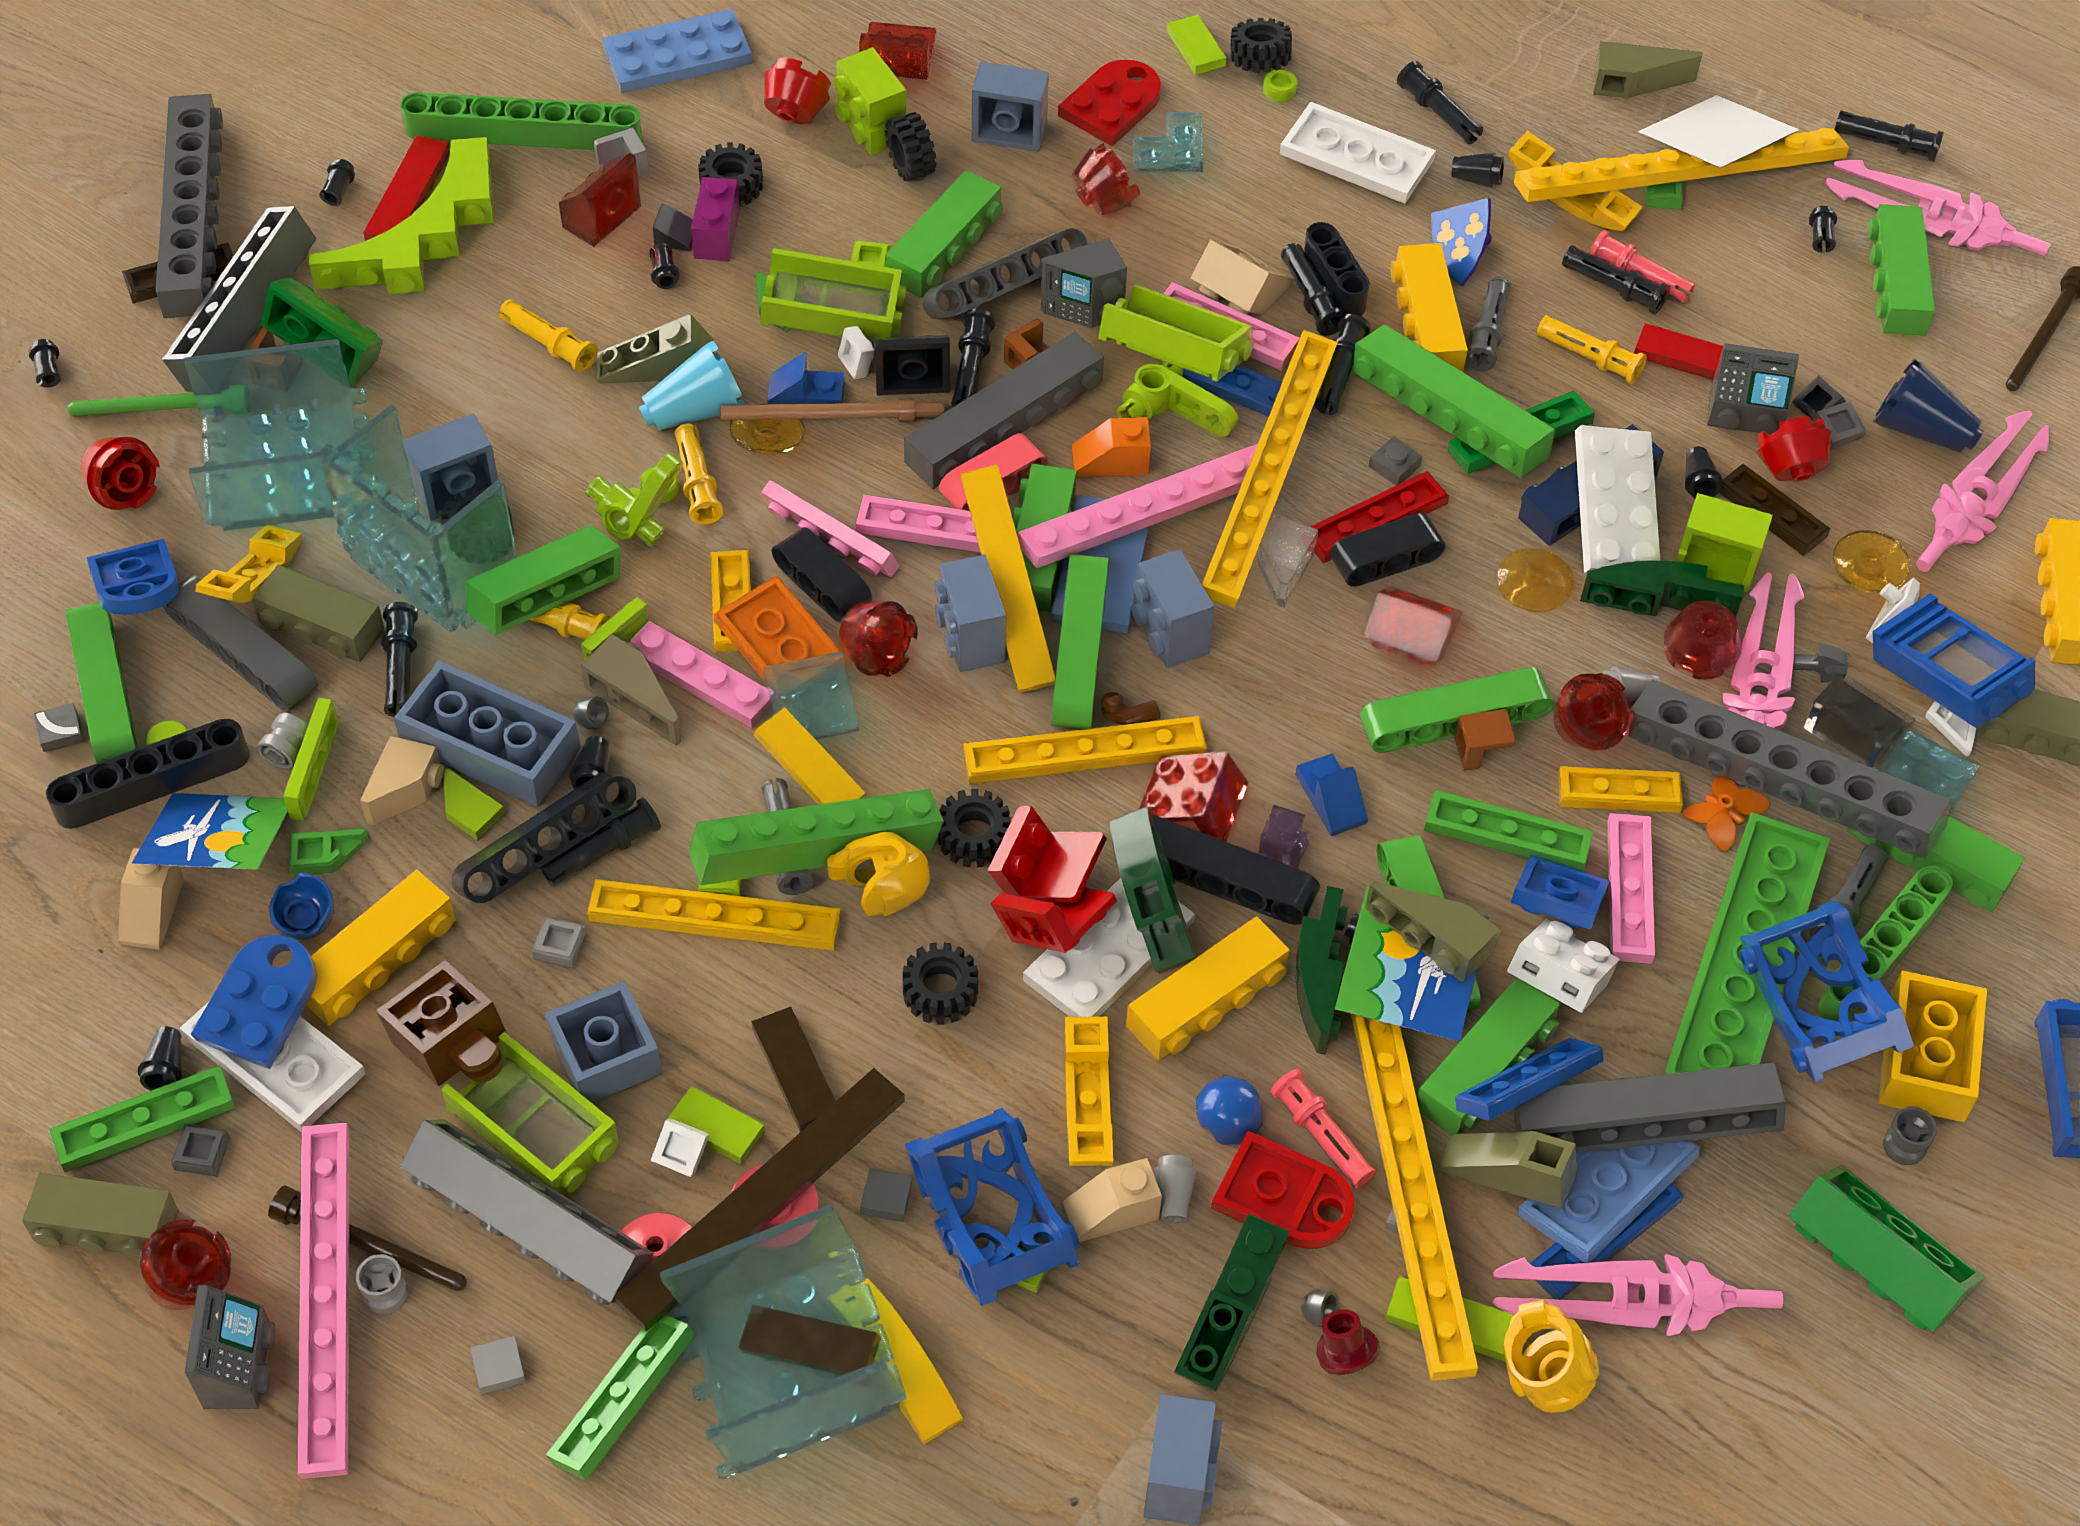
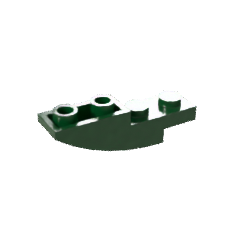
M1677 561L1624 562L1588 571L1580 601L1655 617L1661 605L1675 610H1685L1709 615L1714 618L1735 621L1743 598L1745 585L1706 578L1708 568L1706 565Z
M1144 807L1110 821L1111 836L1123 887L1137 931L1143 935L1155 972L1161 974L1191 962L1197 958V954L1173 885L1176 883L1150 808Z
M1327 886L1320 920L1303 917L1296 956L1295 975L1297 999L1303 1023L1316 1052L1324 1055L1328 1040L1337 1041L1342 1015L1334 1014L1343 979L1342 974L1345 962L1337 961L1341 941L1333 940L1335 930L1344 931L1348 907L1341 906L1344 889Z
M1248 1213L1215 1288L1210 1291L1174 1374L1214 1392L1218 1390L1272 1280L1271 1275L1289 1237L1288 1230Z

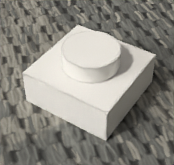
M858 326L844 328L838 351V357L854 380L867 377L871 361L874 358L873 345L866 339Z
M669 1118L664 1123L651 1161L692 1177L695 1175L710 1134Z

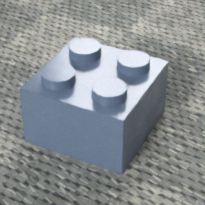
M980 61L972 87L971 141L1039 152L1047 126L1049 72Z
M474 413L402 440L413 490L430 521L441 517L442 509L446 510L445 504L448 500L455 503L454 495L458 493L462 497H466V490L473 489L474 495H478L479 489H486L487 496L492 491L498 493V495L501 494L492 444Z
M1178 549L1139 562L1137 580L1133 582L1135 604L1131 606V611L1136 624L1139 627L1143 626L1147 632L1148 643L1155 656L1160 655L1166 668L1209 654L1214 605L1182 550Z
M986 555L940 564V580L934 581L935 594L939 604L934 606L939 628L945 627L948 634L944 636L948 657H955L960 672L1005 663L1006 613Z
M625 981L544 1013L550 1040L572 1087L591 1103L662 1074L658 1047Z
M1160 1394L1143 1517L1199 1526L1201 1509L1211 1510L1223 1420L1214 1419L1216 1402Z

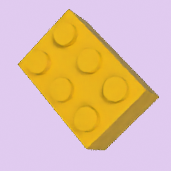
M1902 970L1890 996L1902 1008L1914 1047L1899 1053L1892 1047L1884 1049L1878 1104L1900 1109L1918 1107L1927 1111L1932 1116L1964 1123L1975 1105L1979 1094L1987 988Z

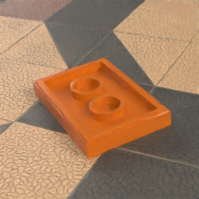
M777 575L714 613V622L730 639L771 691L775 693L783 705L847 666L846 656Z

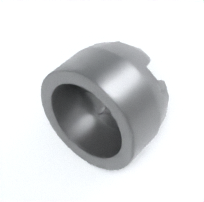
M587 696L579 699L576 703V708L573 710L576 722L586 728L603 727L607 722L609 714L608 705L600 696Z
M1314 1289L1304 1296L1307 1304L1301 1305L1304 1318L1308 1322L1322 1326V1322L1328 1314L1339 1310V1299L1335 1291Z

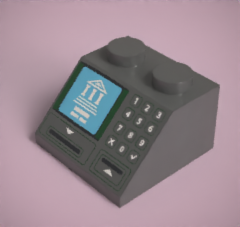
M1109 238L1042 258L1041 310L1044 314L1093 328L1101 325L1105 304L1109 303L1115 306L1119 298L1125 299L1127 266Z
M1724 343L1709 392L1707 425L1756 433L1764 431L1769 435L1779 430V423L1786 421L1789 413L1799 354Z
M198 1285L185 1374L203 1409H259L261 1392L266 1393L269 1388L270 1370L269 1365L265 1364L267 1350H273L275 1345V1323L269 1321L263 1305L208 1285Z

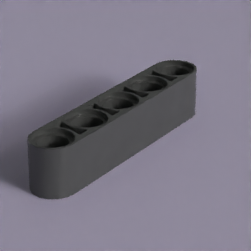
M1075 228L1061 230L1042 237L931 288L923 297L924 311L932 319L937 320L964 313L1042 277V258L1064 252L1061 245L1063 238L1068 241L1071 250L1087 245L1086 237L1083 232ZM1033 251L1038 254L1040 259L1038 268L1033 265L1031 260ZM1003 265L1008 268L1010 273L1008 283L1001 276ZM972 279L979 284L980 290L977 297L970 289ZM941 293L945 294L949 300L947 311L940 306L939 298Z
M191 574L180 582V590L177 596L162 606L178 625L281 710L287 711L318 687L315 676L303 662L227 600L195 592L196 584L201 581L196 575Z

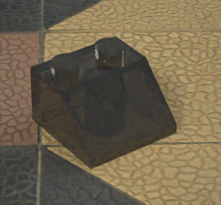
M1836 676L1814 700L1804 728L1852 760L1874 768L1910 728L1915 718L1851 677Z

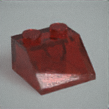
M627 153L606 162L597 171L591 173L572 192L567 193L559 202L562 228L595 247L641 207L635 155Z
M1389 586L1377 593L1363 636L1372 639L1371 645L1378 649L1393 652L1394 648L1409 652L1408 658L1410 660L1430 665L1431 661L1438 662L1443 658L1463 611Z

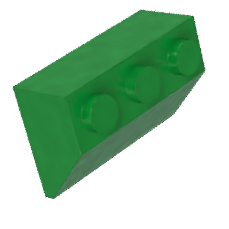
M291 277L273 281L269 285L260 325L353 388L378 360L383 340L369 327L361 326L348 317L340 307L331 305L316 295L315 291L308 285L300 284Z

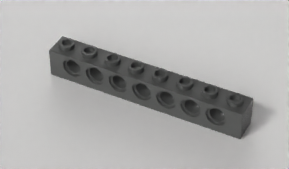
M211 94L172 96L168 99L156 294L163 318L193 316L214 285L213 279L210 277V274H216L215 256L211 252V249H217V236L213 225L218 224V210L214 200L220 199L219 184L215 176L221 175L220 160L216 153L222 152L221 135L218 129H223V117L221 108L214 107Z
M1653 679L1629 711L1628 737L1637 740L1641 744L1650 745L1665 751L1680 760H1686L1706 768L1716 775H1723L1740 782L1752 790L1764 792L1783 800L1789 805L1798 806L1815 813L1825 820L1856 830L1866 837H1873L1895 846L1905 853H1912L1926 859L1947 827L1951 799Z

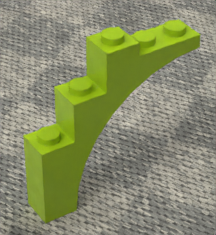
M487 137L451 140L449 162L442 180L425 203L410 217L392 229L365 242L338 250L309 254V267L315 290L386 284L388 294L425 291L424 260L460 257L458 226L494 223L492 172Z

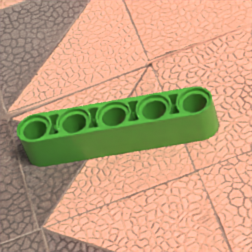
M1070 554L1051 726L1091 729L1109 557Z
M100 602L67 609L66 617L91 746L96 763L138 749L115 630L110 612L105 611L101 607Z
M1530 667L1377 700L1366 705L1360 711L1359 717L1372 750L1378 753H1386L1454 738L1459 715L1506 709L1510 723L1513 725L1544 717L1553 710L1555 701L1542 672L1538 668Z
M1419 835L1377 844V860L1385 884L1445 899L1423 840ZM1476 978L1467 1011L1476 1010L1480 1007V992Z
M1933 865L1924 866L1918 870L1860 941L1868 958V963L1863 964L1862 967L1868 977H1872L1873 981L1879 979L1882 984L1940 913L1953 887V880L1946 870ZM1827 985L1818 1004V1012L1821 1018L1839 1021V1008L1842 1001L1838 998L1844 999L1854 990L1853 987ZM1853 1008L1849 1011V1022L1854 1020V1013L1859 1014L1862 1008Z

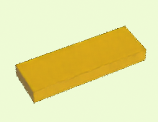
M749 550L710 552L713 619L714 613L751 591ZM713 620L715 652L738 651Z
M785 707L755 730L753 736L818 805L865 797V791Z
M1560 766L1558 771L1560 807L1680 813L1683 807L1680 772Z

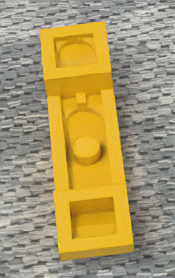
M1529 131L1508 152V157L1519 171L1528 170L1533 167L1561 165L1552 159L1556 149ZM1613 190L1608 195L1598 192L1549 199L1557 206L1584 221L1616 231H1624L1643 208V206L1618 190Z
M266 525L249 539L248 555L228 572L212 570L196 584L195 592L236 603L253 601L252 597L277 565L288 567L302 541V533Z
M1108 1016L1065 1017V1079L1069 1166H1113L1108 1066Z
M867 1277L828 1298L829 1305L843 1325L877 1332L881 1336L873 1363L899 1400L901 1412L924 1445L963 1421V1417L923 1348L890 1302Z

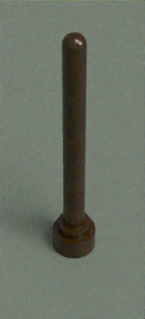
M2079 266L2070 267L2061 279L2062 293L2006 381V388L2009 391H2017L2071 304L2075 299L2080 298Z
M283 1185L276 1192L268 1210L269 1218L285 1225L301 1222V1192ZM349 1224V1244L373 1255L384 1254L391 1256L398 1262L400 1267L451 1290L461 1291L465 1288L467 1280L463 1274Z

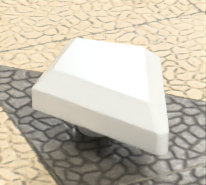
M1914 577L1899 590L1891 583H1888L1881 590L1880 595L1886 599V602L1866 636V639L1873 643V630L1917 602L1920 583Z
M1935 701L1925 717L1965 756H1969L1973 748L1976 728Z

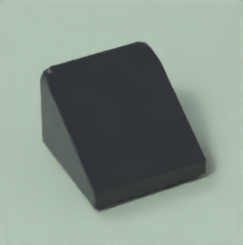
M661 204L653 224L654 245L665 243L672 249L689 251L692 245L691 226L693 219L669 205Z
M1819 375L1792 401L1806 416H1810L1814 423L1817 411L1846 402L1845 398Z

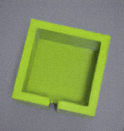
M872 47L836 61L837 77H834V86L838 96V103H835L836 114L842 123L846 122L855 141L859 145L862 144L870 155L889 149L886 145L888 139L885 136V130H887L885 123H887V120L907 113V92L905 87Z
M1697 493L1676 561L1708 566L1706 578L1745 585L1743 596H1747L1773 515Z

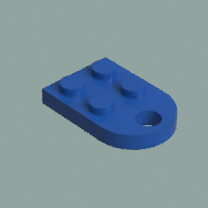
M165 539L86 557L100 605L107 612L120 615L148 612L169 603L179 593L180 586Z
M268 935L248 943L237 953L191 1032V1036L197 1042L270 1069L316 985V966L308 951L295 939L283 935ZM291 951L293 953L292 959L287 965L283 967L272 966L275 956L280 952Z

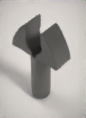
M1819 643L1818 653L1814 655L1794 654L1793 670L1816 671L1820 674L1821 683L1834 681L1847 675L1849 662H1846L1848 653L1837 647Z

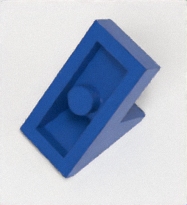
M804 352L771 373L767 402L768 404H840L843 401L844 372L808 371L807 353Z
M1333 753L1297 765L1295 775L1330 836L1367 824L1368 817L1353 766L1342 769Z

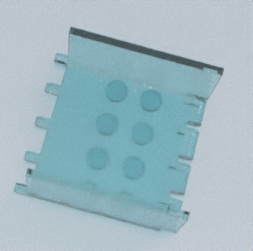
M339 339L184 358L199 413H204L201 416L203 466L189 468V475L204 523H207L209 526L222 525L223 531L369 513L377 509L376 499L373 497L361 498L360 488L371 486L375 482L374 473L371 471H359L358 458L369 457L372 454L370 443H357L356 430L369 427V416L366 414H354V405L363 404L368 400L367 391L361 388H350Z
M390 405L337 448L327 443L320 449L319 455L332 501L330 507L336 516L338 524L337 533L342 540L344 550L350 554L351 560L370 574H375L378 580L397 594H402L404 599L423 613H429V617L446 630L453 632L458 628L459 624L468 629L477 620L466 612V580L517 558L504 485L497 480L445 524H441L437 520L431 522L419 513L397 409Z
M832 1204L659 1272L662 1282L681 1305V1307L669 1313L670 1317L682 1322L689 1321L691 1329L695 1333V1341L689 1343L681 1355L683 1360H691L699 1356L707 1382L695 1386L692 1392L697 1401L712 1397L720 1423L706 1428L704 1432L707 1441L712 1442L727 1460V1462L716 1467L719 1479L730 1478L893 1412L891 1405L907 1399L897 1365L887 1364L894 1357L884 1327L881 1323L870 1325L880 1319V1315L869 1284H860L867 1278L857 1249L851 1248L855 1246L853 1239ZM752 1305L877 1332L881 1336L873 1364L843 1376L743 1353L738 1346Z

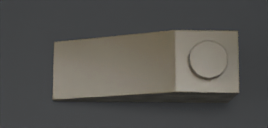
M611 634L581 664L585 688L677 746L681 742L679 718L646 658L634 643L630 641L624 642Z

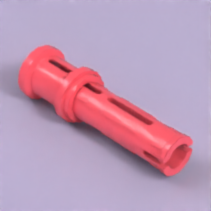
M1603 230L1599 234L1589 254L1627 272L1638 270L1643 273L1644 278L1659 285L1662 283L1670 285L1668 295L1681 301L1683 304L1691 296L1679 290L1678 287L1692 293L1696 287V283L1690 282L1639 255L1635 245L1629 244L1627 246L1613 239L1607 230Z
M1294 1069L1286 1073L1271 1088L1270 1094L1272 1097L1280 1099L1293 1114L1292 1120L1296 1126L1309 1130L1326 1151L1327 1155L1351 1181L1355 1189L1366 1184L1376 1174V1170L1370 1166L1349 1137L1345 1135L1327 1113V1101L1322 1096L1317 1097L1303 1080L1304 1073L1300 1069ZM1294 1093H1298L1303 1100L1302 1103L1297 1100ZM1320 1120L1321 1125H1318L1316 1121ZM1329 1135H1332L1348 1154L1349 1160H1346L1328 1137Z

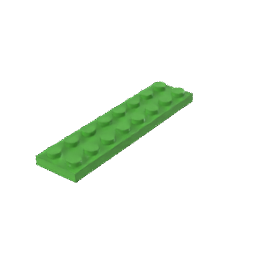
M1751 812L1664 1074L1760 1064L1774 1017L1765 1001L1754 973L1748 975L1742 965L1739 951L1743 950L1744 947L1740 937L1747 934L1751 935L1807 913L1830 838ZM1788 937L1763 945L1767 960L1774 966L1783 964V959L1778 955L1777 947H1784L1792 952L1793 955L1796 950ZM1776 984L1782 994L1785 984Z

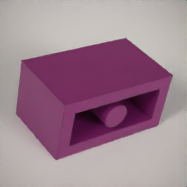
M702 177L691 226L694 259L730 261L740 212L738 180Z

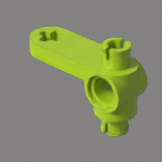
M1165 361L1162 362V365L1146 364L1141 366L1135 373L1134 383L1122 395L1124 404L1117 408L1119 418L1148 417V420L1152 416L1163 414L1169 408L1219 437L1228 436L1239 423L1238 415L1229 403L1183 378L1182 367L1176 365L1169 367L1171 363Z
M672 452L667 453L651 471L641 490L638 488L627 489L620 482L612 486L599 475L591 482L584 494L598 504L595 512L601 516L605 529L612 536L622 540L630 539L631 541L638 536L649 547H652L666 529L652 518L679 473L683 461Z

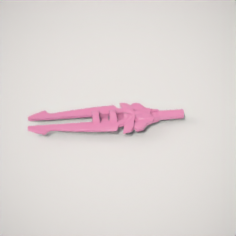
M1863 160L1834 162L1833 166L1835 169L1919 198L1920 203L1918 207L1923 209L1925 231L1940 238L1947 233L1955 234L1948 242V245L1959 247L1966 244L1969 250L1979 251L1986 246H2010L2011 244L2044 257L2051 243L2016 231V228L2011 226L2001 216L1997 205L1990 201L1983 204L1981 197L1974 193L1970 194L1968 205L1962 202L1960 193L1923 182L1869 170L1864 166ZM1827 178L1825 182L1843 201L1849 198H1856L1878 209L1879 204L1907 206L1832 178ZM1942 207H1943V208H1944L1943 214H1942L1941 217H1939L1940 212H1941V209H1942Z
M2031 411L2016 413L2005 419L2007 430L1996 438L1952 482L1954 490L1947 484L1942 485L1939 492L1940 498L1935 501L1932 508L1936 518L1933 541L1916 561V567L1920 571L1928 572L1942 553L1952 545L1964 542L1975 545L1985 537L1984 534H1990L1997 529V526L1987 518H1998L2028 469L2035 453H2046L2048 449L2049 426L2044 425L1997 484L1985 476L1994 462L2032 416ZM1977 487L1980 492L1987 495V498L1982 500L1980 496L1973 493V489Z
M1767 572L1749 593L1750 597L1755 599L1756 605L1737 657L1731 681V687L1739 691L1740 696L1724 693L1723 703L1728 708L1727 710L1780 730L1784 728L1788 719L1785 713L1792 709L1795 702L1794 697H1778L1791 690L1794 664L1795 605L1798 601L1804 599L1805 596L1796 575L1790 574L1786 586L1775 653L1759 650L1772 582V574ZM1759 663H1767L1772 667V670L1768 674L1760 673L1757 671L1756 666ZM1756 685L1764 686L1768 689V693L1766 696L1753 694L1752 688Z
M1667 1254L1664 1255V1261L1668 1273L1660 1272L1654 1260L1606 1261L1534 1267L1527 1262L1525 1257L1505 1264L1493 1272V1277L1496 1279L1610 1283L1614 1289L1611 1302L1545 1300L1548 1304L1559 1307L1566 1317L1614 1325L1655 1328L1660 1318L1667 1316L1669 1320L1666 1336L1680 1334L1685 1326L1690 1332L1704 1330L1713 1317L1735 1307L1781 1309L1783 1306L1782 1291L1737 1289L1712 1276L1703 1263L1690 1260L1684 1266L1678 1257ZM1641 1285L1645 1288V1300L1643 1303H1640L1638 1296ZM1496 1297L1493 1300V1304L1499 1309L1515 1315L1519 1311V1305L1542 1299Z

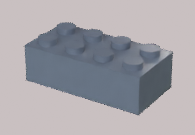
M440 660L437 661L394 717L399 738L436 746L440 764L537 808L581 749L575 720Z

